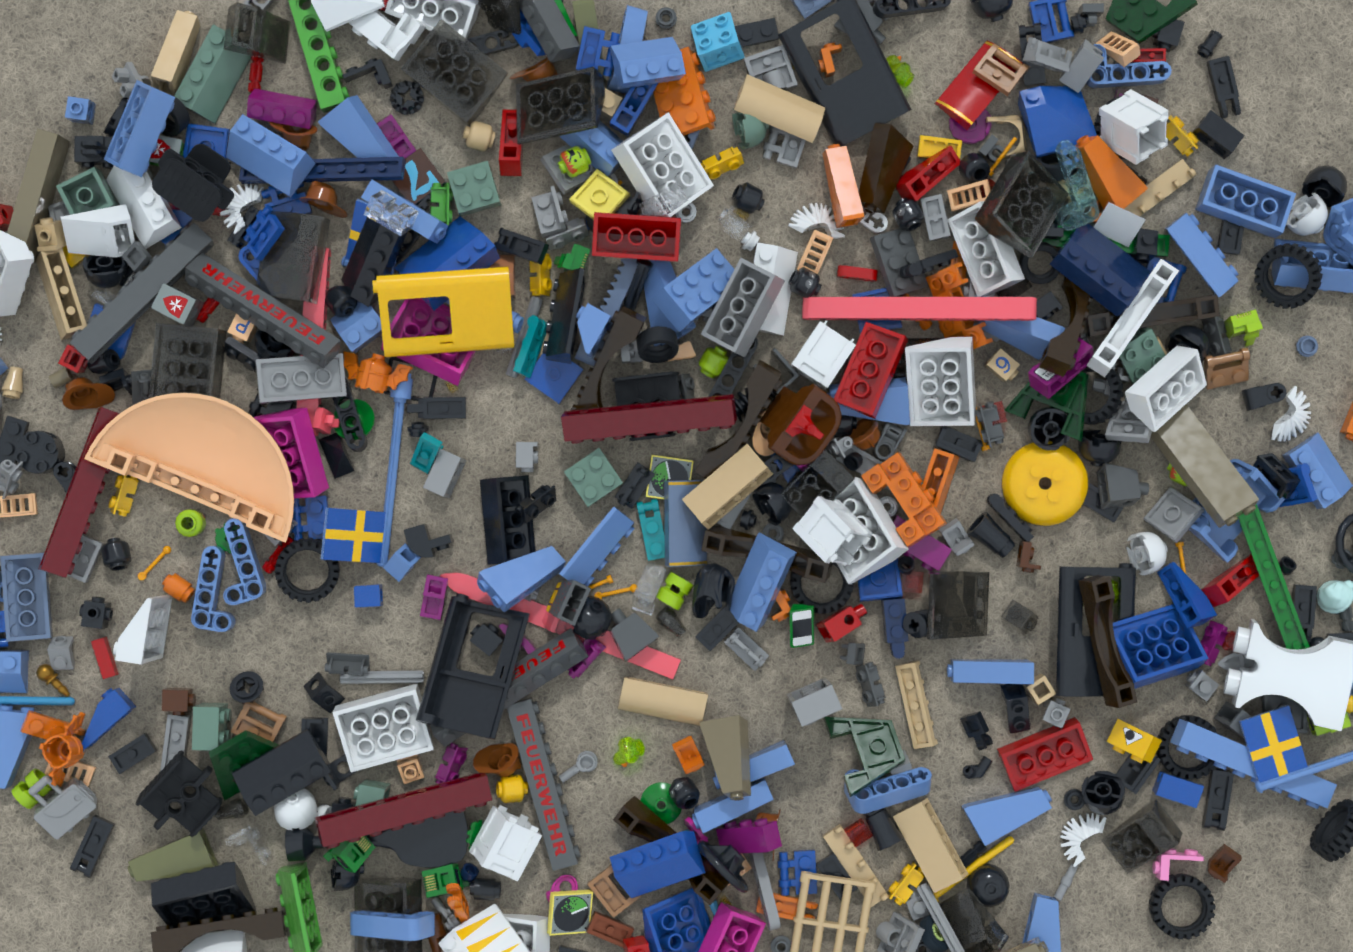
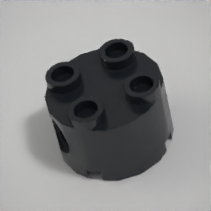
M45 431L27 432L17 443L15 460L18 463L22 461V468L28 472L35 474L51 473L56 464L64 461V446L61 439L53 433Z

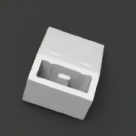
M126 204L60 217L68 253L120 257L135 241L131 218Z

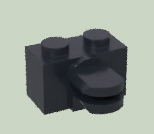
M75 136L74 162L85 169H91L95 165H103L102 168L112 169L114 165L104 160V157L113 137Z

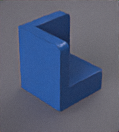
M382 584L355 586V607L383 606Z

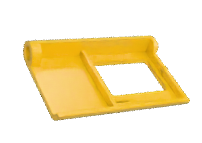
M508 266L376 276L377 280L372 281L373 293H378L385 357L514 348ZM441 296L449 298L452 324L451 334L409 338H393L391 336L388 302L390 300Z

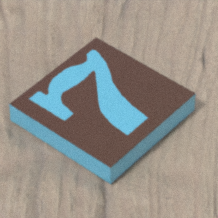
M421 148L405 159L404 180H392L402 195L415 205L431 194L430 187H433V183H441V186L446 183Z

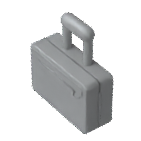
M44 776L28 790L29 794L40 803L35 809L34 820L54 839H59L65 833L72 832L73 827L83 818L87 819L89 817V813L97 806V797L81 780L79 781L76 777L71 778L60 788L57 785H51L52 780L50 777ZM48 784L56 792L44 800L38 792Z

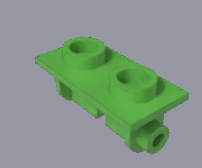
M433 183V187H430V203H438V207L431 206L430 214L449 225L452 222V210H449V201H452L453 198L450 183L444 184L443 187H441V183Z

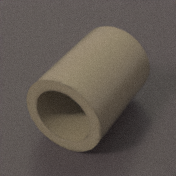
M66 367L49 375V380L55 389L74 380L70 370Z

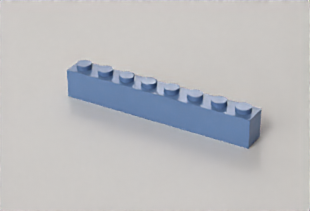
M1179 719L1170 743L1177 745L1176 750L1185 754H1189V751L1196 753L1194 758L1204 762L1210 759L1215 761L1213 766L1223 770L1229 767L1233 769L1232 774L1242 778L1248 775L1252 777L1251 782L1255 783L1257 781L1247 746ZM1312 774L1270 788V790L1280 794L1284 790L1288 792L1287 797L1299 802L1303 798L1307 800L1306 805L1316 809L1322 806L1328 809L1337 784Z

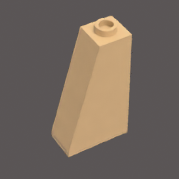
M176 11L151 74L154 87L173 96L186 75L200 28L198 16L190 11Z

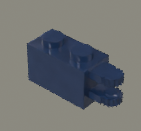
M905 599L881 600L885 642L890 643L891 655L896 659H900L905 655L904 642L909 641L908 633L903 629V619L906 616Z

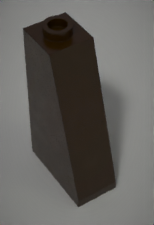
M875 123L873 126L859 188L863 210L869 214H875V212L885 213L914 147L892 124Z

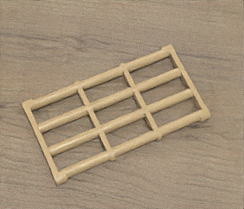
M801 871V886L796 916L793 918L795 923L790 952H799L803 924L816 926L812 952H820L824 927L837 929L833 952H842L845 930L858 932L855 952H863L866 933L869 931L867 926L876 882ZM810 879L823 881L817 919L804 917ZM831 882L844 884L838 922L825 920ZM853 885L865 887L859 925L847 924Z

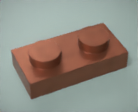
M594 911L586 928L587 933L624 948L623 939L630 938L634 931L632 926L597 911Z

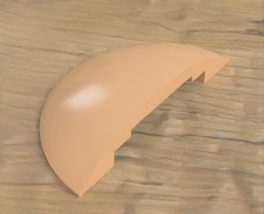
M171 393L143 400L124 410L111 420L98 434L84 458L124 476L131 475L147 483L156 484L228 514L231 518L239 519L241 522L246 523V527L282 542H287L294 514V490L286 459L274 438L261 423L241 408L225 400L196 393Z

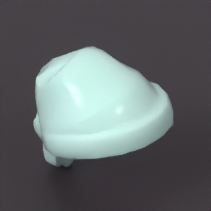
M1333 580L1324 583L1318 589L1316 595L1320 608L1331 614H1338L1348 609L1353 601V581Z

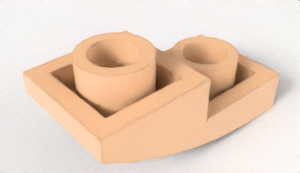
M418 754L397 760V767L404 784L424 778Z

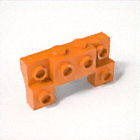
M961 262L926 277L933 297H964L959 286L969 281L967 278L962 279L958 268L963 266ZM938 321L939 328L945 338L973 337V350L993 342L992 338L986 340L982 327L987 326L985 322L974 326V321Z
M897 452L883 463L875 465L861 475L873 494L888 486L905 511L909 520L897 527L896 530L907 547L913 546L947 524L933 503L934 496L929 489L925 490L921 485V482H923L917 471H912L901 453Z

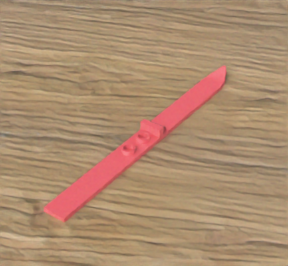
M458 572L440 575V577L448 578L447 586L456 593L469 596L470 599L482 604L494 606L487 592L484 593L478 587L477 578ZM522 599L510 608V610L529 613L528 622L553 633L561 635L570 628L574 629L571 624L556 618L546 611L547 606L533 600L530 602ZM607 630L602 637H596L599 642L606 646L603 652L623 659L610 631ZM579 636V638L581 639V641H582V643H583V641L585 640V638H582V637ZM648 646L628 660L630 663L670 679H674L681 659Z

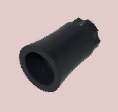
M987 511L982 513L967 530L968 535L1002 558L1007 556L1015 546L1010 536L1001 529Z
M886 808L864 814L877 851L886 849L904 839Z

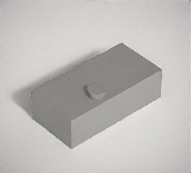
M740 258L701 335L738 355L746 357L785 280Z
M826 677L787 694L802 727L842 710L834 688Z

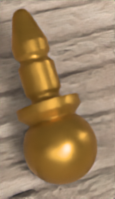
M43 664L38 667L36 674L40 680L46 681V685L51 683L60 694L66 697L70 695L67 687L59 679H56L58 674L54 673L50 665Z

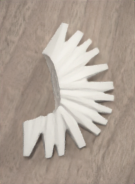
M244 184V191L240 185H237L238 193L232 187L229 188L233 191L234 198L226 210L220 212V216L230 215L223 222L224 224L228 223L227 228L236 224L234 234L245 227L241 212L251 205L261 202V191L264 190V187H261L258 191L257 184L254 185V188H252V184H250L249 188L247 184Z
M810 203V212L803 206V213L797 210V214L794 213V217L790 219L793 223L788 225L801 233L816 228H824L827 235L833 237V239L845 238L844 234L838 232L844 229V227L836 228L835 221H833L834 214L829 216L832 208L830 207L827 211V205L823 208L822 203H820L819 207L817 203H814V205Z
M1294 386L1286 394L1285 398L1289 409L1274 423L1271 440H1275L1277 437V441H1286V439L1289 441L1291 434L1294 438L1297 437L1296 429L1303 433V428H1307L1304 423L1309 424L1306 419H1311L1307 415L1311 414V411L1303 410L1309 407L1310 403L1302 404L1307 396L1303 395V391L1296 394L1297 386Z
M1087 813L1086 822L1079 815L1081 826H1079L1074 818L1071 819L1072 824L1069 821L1067 822L1071 829L1064 826L1067 831L1062 830L1061 832L1066 836L1061 835L1060 838L1069 840V842L1061 844V847L1071 846L1064 853L1065 856L1070 854L1067 860L1077 855L1074 867L1086 859L1083 851H1081V842L1094 834L1103 833L1106 817L1099 823L1100 815L1096 814L1094 820V813H1092L1091 819L1089 813Z

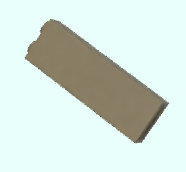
M38 128L7 234L26 243L29 251H32L34 255L33 263L36 262L39 252L37 251L39 245L34 225L40 223V219L49 217L48 207L53 203L57 189L56 185H58L70 141L62 136Z
M1187 404L1156 432L1152 431V440L1219 528L1225 524L1231 526L1238 520L1240 515L1244 514L1247 516L1256 509L1255 505L1259 498Z

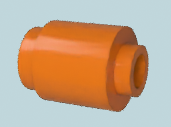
M177 573L169 574L162 582V585H164L163 591L179 602L187 603L196 590L192 587L191 583Z

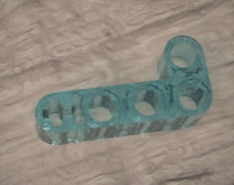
M1064 140L1056 146V155L1072 202L1057 209L1055 220L1063 229L1071 231L1095 221L1099 216V207L1081 151L1071 141ZM1078 168V172L1071 176L1072 170ZM1084 187V191L1077 195L1078 190ZM1090 206L1089 212L1083 214L1084 209ZM1067 215H1071L1068 221L1063 222Z

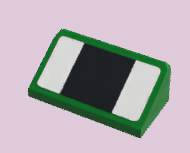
M793 604L790 609V648L814 645V606Z

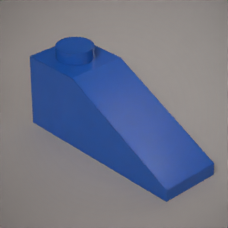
M658 83L631 87L611 119L610 127L628 137Z
M1175 562L1170 563L1157 572L1187 629L1203 625L1217 616L1208 597Z
M110 688L101 696L103 700L98 703L82 741L83 751L89 749L136 707L121 688L114 690Z

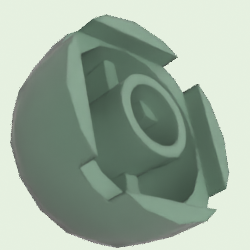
M738 111L732 114L735 136L739 135L741 138V143H738L741 149L753 148L763 142L766 136V129H769V124Z

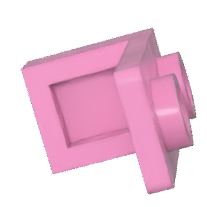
M1163 848V851H1157L1156 861H1153V874H1156L1155 877L1159 880L1169 881L1170 859L1204 861V856L1193 849H1185L1184 853L1176 852V849Z

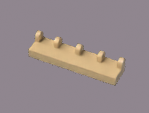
M1181 159L1147 184L1148 189L1124 209L1137 216L1143 215L1196 176L1195 170L1193 168L1190 169L1186 162Z
M919 660L895 666L914 749L932 747L938 744L937 739L934 737L932 728L934 723L930 719L929 701L926 700L924 692V679L921 678Z
M841 824L823 835V838L852 879L876 882L871 907L881 900L884 901L889 898L888 893ZM857 886L864 896L865 887Z

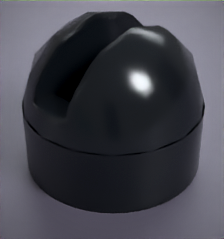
M857 452L848 454L844 459L845 466L851 471H856L863 463L862 456Z
M909 556L901 557L898 560V569L902 574L910 575L915 569V562Z
M1287 556L1282 557L1278 562L1283 575H1290L1297 568L1295 561Z

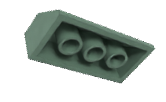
M213 24L174 97L178 98L186 109L216 124L255 49Z

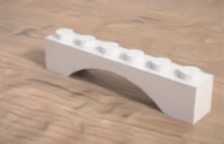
M1160 259L1130 306L1123 312L1087 364L1088 367L1103 377L1107 375L1177 275L1178 269Z

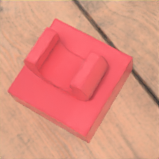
M316 407L312 428L322 434L330 435L332 428H339L340 421L339 419H334V414L327 409Z

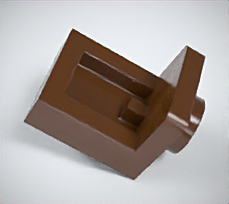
M1223 844L1208 860L1209 874L1214 879L1225 883L1228 880V874L1242 860V856L1226 844Z

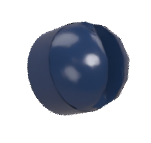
M471 863L464 864L460 872L462 880H467L468 882L475 880L479 874L478 868Z

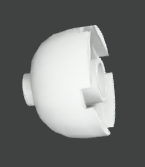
M1312 193L1313 196L1311 197L1304 195L1292 205L1291 210L1293 211L1288 217L1286 226L1297 235H1311L1320 232L1324 228L1328 217V210L1325 202L1316 193Z
M1140 532L1130 535L1127 542L1130 541L1131 549L1127 547V552L1132 567L1136 568V570L1139 569L1141 571L1140 575H1148L1158 571L1165 564L1167 557V545L1152 532Z
M303 788L274 805L276 821L287 830H292V828L305 829L313 823L317 816L315 797L309 790Z

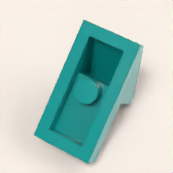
M424 432L418 441L410 464L429 474L440 449L444 447L442 445L443 442Z

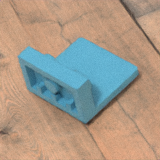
M730 12L691 25L697 54L705 72L745 58Z

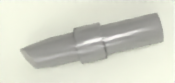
M1074 864L1069 866L1053 897L1060 901L1062 900L1066 890L1072 883L1078 865L1076 867L1073 866Z

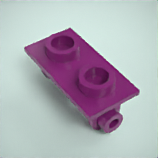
M1211 620L1205 628L1204 636L1200 642L1209 658L1204 664L1210 667L1212 663L1215 664L1220 651L1215 648V645L1222 646L1228 635V627Z
M585 639L583 645L588 657L569 668V676L573 679L575 677L579 678L606 648L605 645L597 639Z
M453 742L450 743V746L447 745L442 760L449 763L448 765L440 764L435 776L437 784L459 778L458 773L461 765L466 761L468 748L458 747L459 745Z

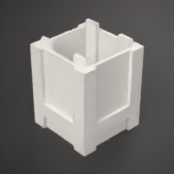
M1130 89L1122 97L1099 108V115L1101 116V135L1099 137L1115 153L1135 165L1147 159L1150 154L1158 149L1168 146V138H1166L1168 110Z
M820 321L791 363L796 372L823 390L829 387L856 346V344L852 343L854 341L853 338L849 341L826 325L828 321L824 323Z
M817 496L805 515L792 528L825 563L835 562L843 566L850 565L855 558L853 556L862 545L866 546L870 541L869 537L873 534L840 500H827L822 496Z
M499 805V807L492 806L469 852L475 856L482 867L518 881L542 835L538 832L539 828L527 821L529 817L523 814L518 817L506 812L508 808Z

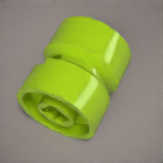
M670 571L665 579L666 585L661 586L655 597L679 611L685 601L684 595H689L694 585ZM673 585L680 588L679 593L671 590Z
M36 768L25 776V781H20L11 790L14 798L27 809H32L38 803L29 794V788L46 776ZM47 784L38 794L44 797L52 788Z

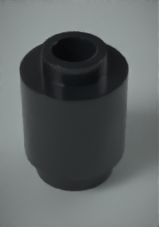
M108 349L93 364L89 361L87 364L91 372L103 374L118 369L120 358L116 351Z
M475 878V882L470 883V895H474V900L494 901L495 898L500 899L501 881Z

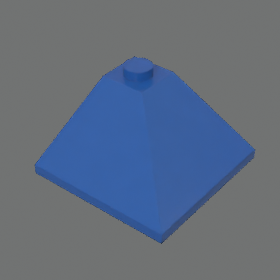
M1037 86L1019 91V110L1036 158L1069 150L1077 144L1076 141L1085 135H1088V137L1097 136L1081 91L1078 93L1068 86Z
M692 887L642 909L645 938L649 943L650 952H698L711 925L703 899L694 892Z

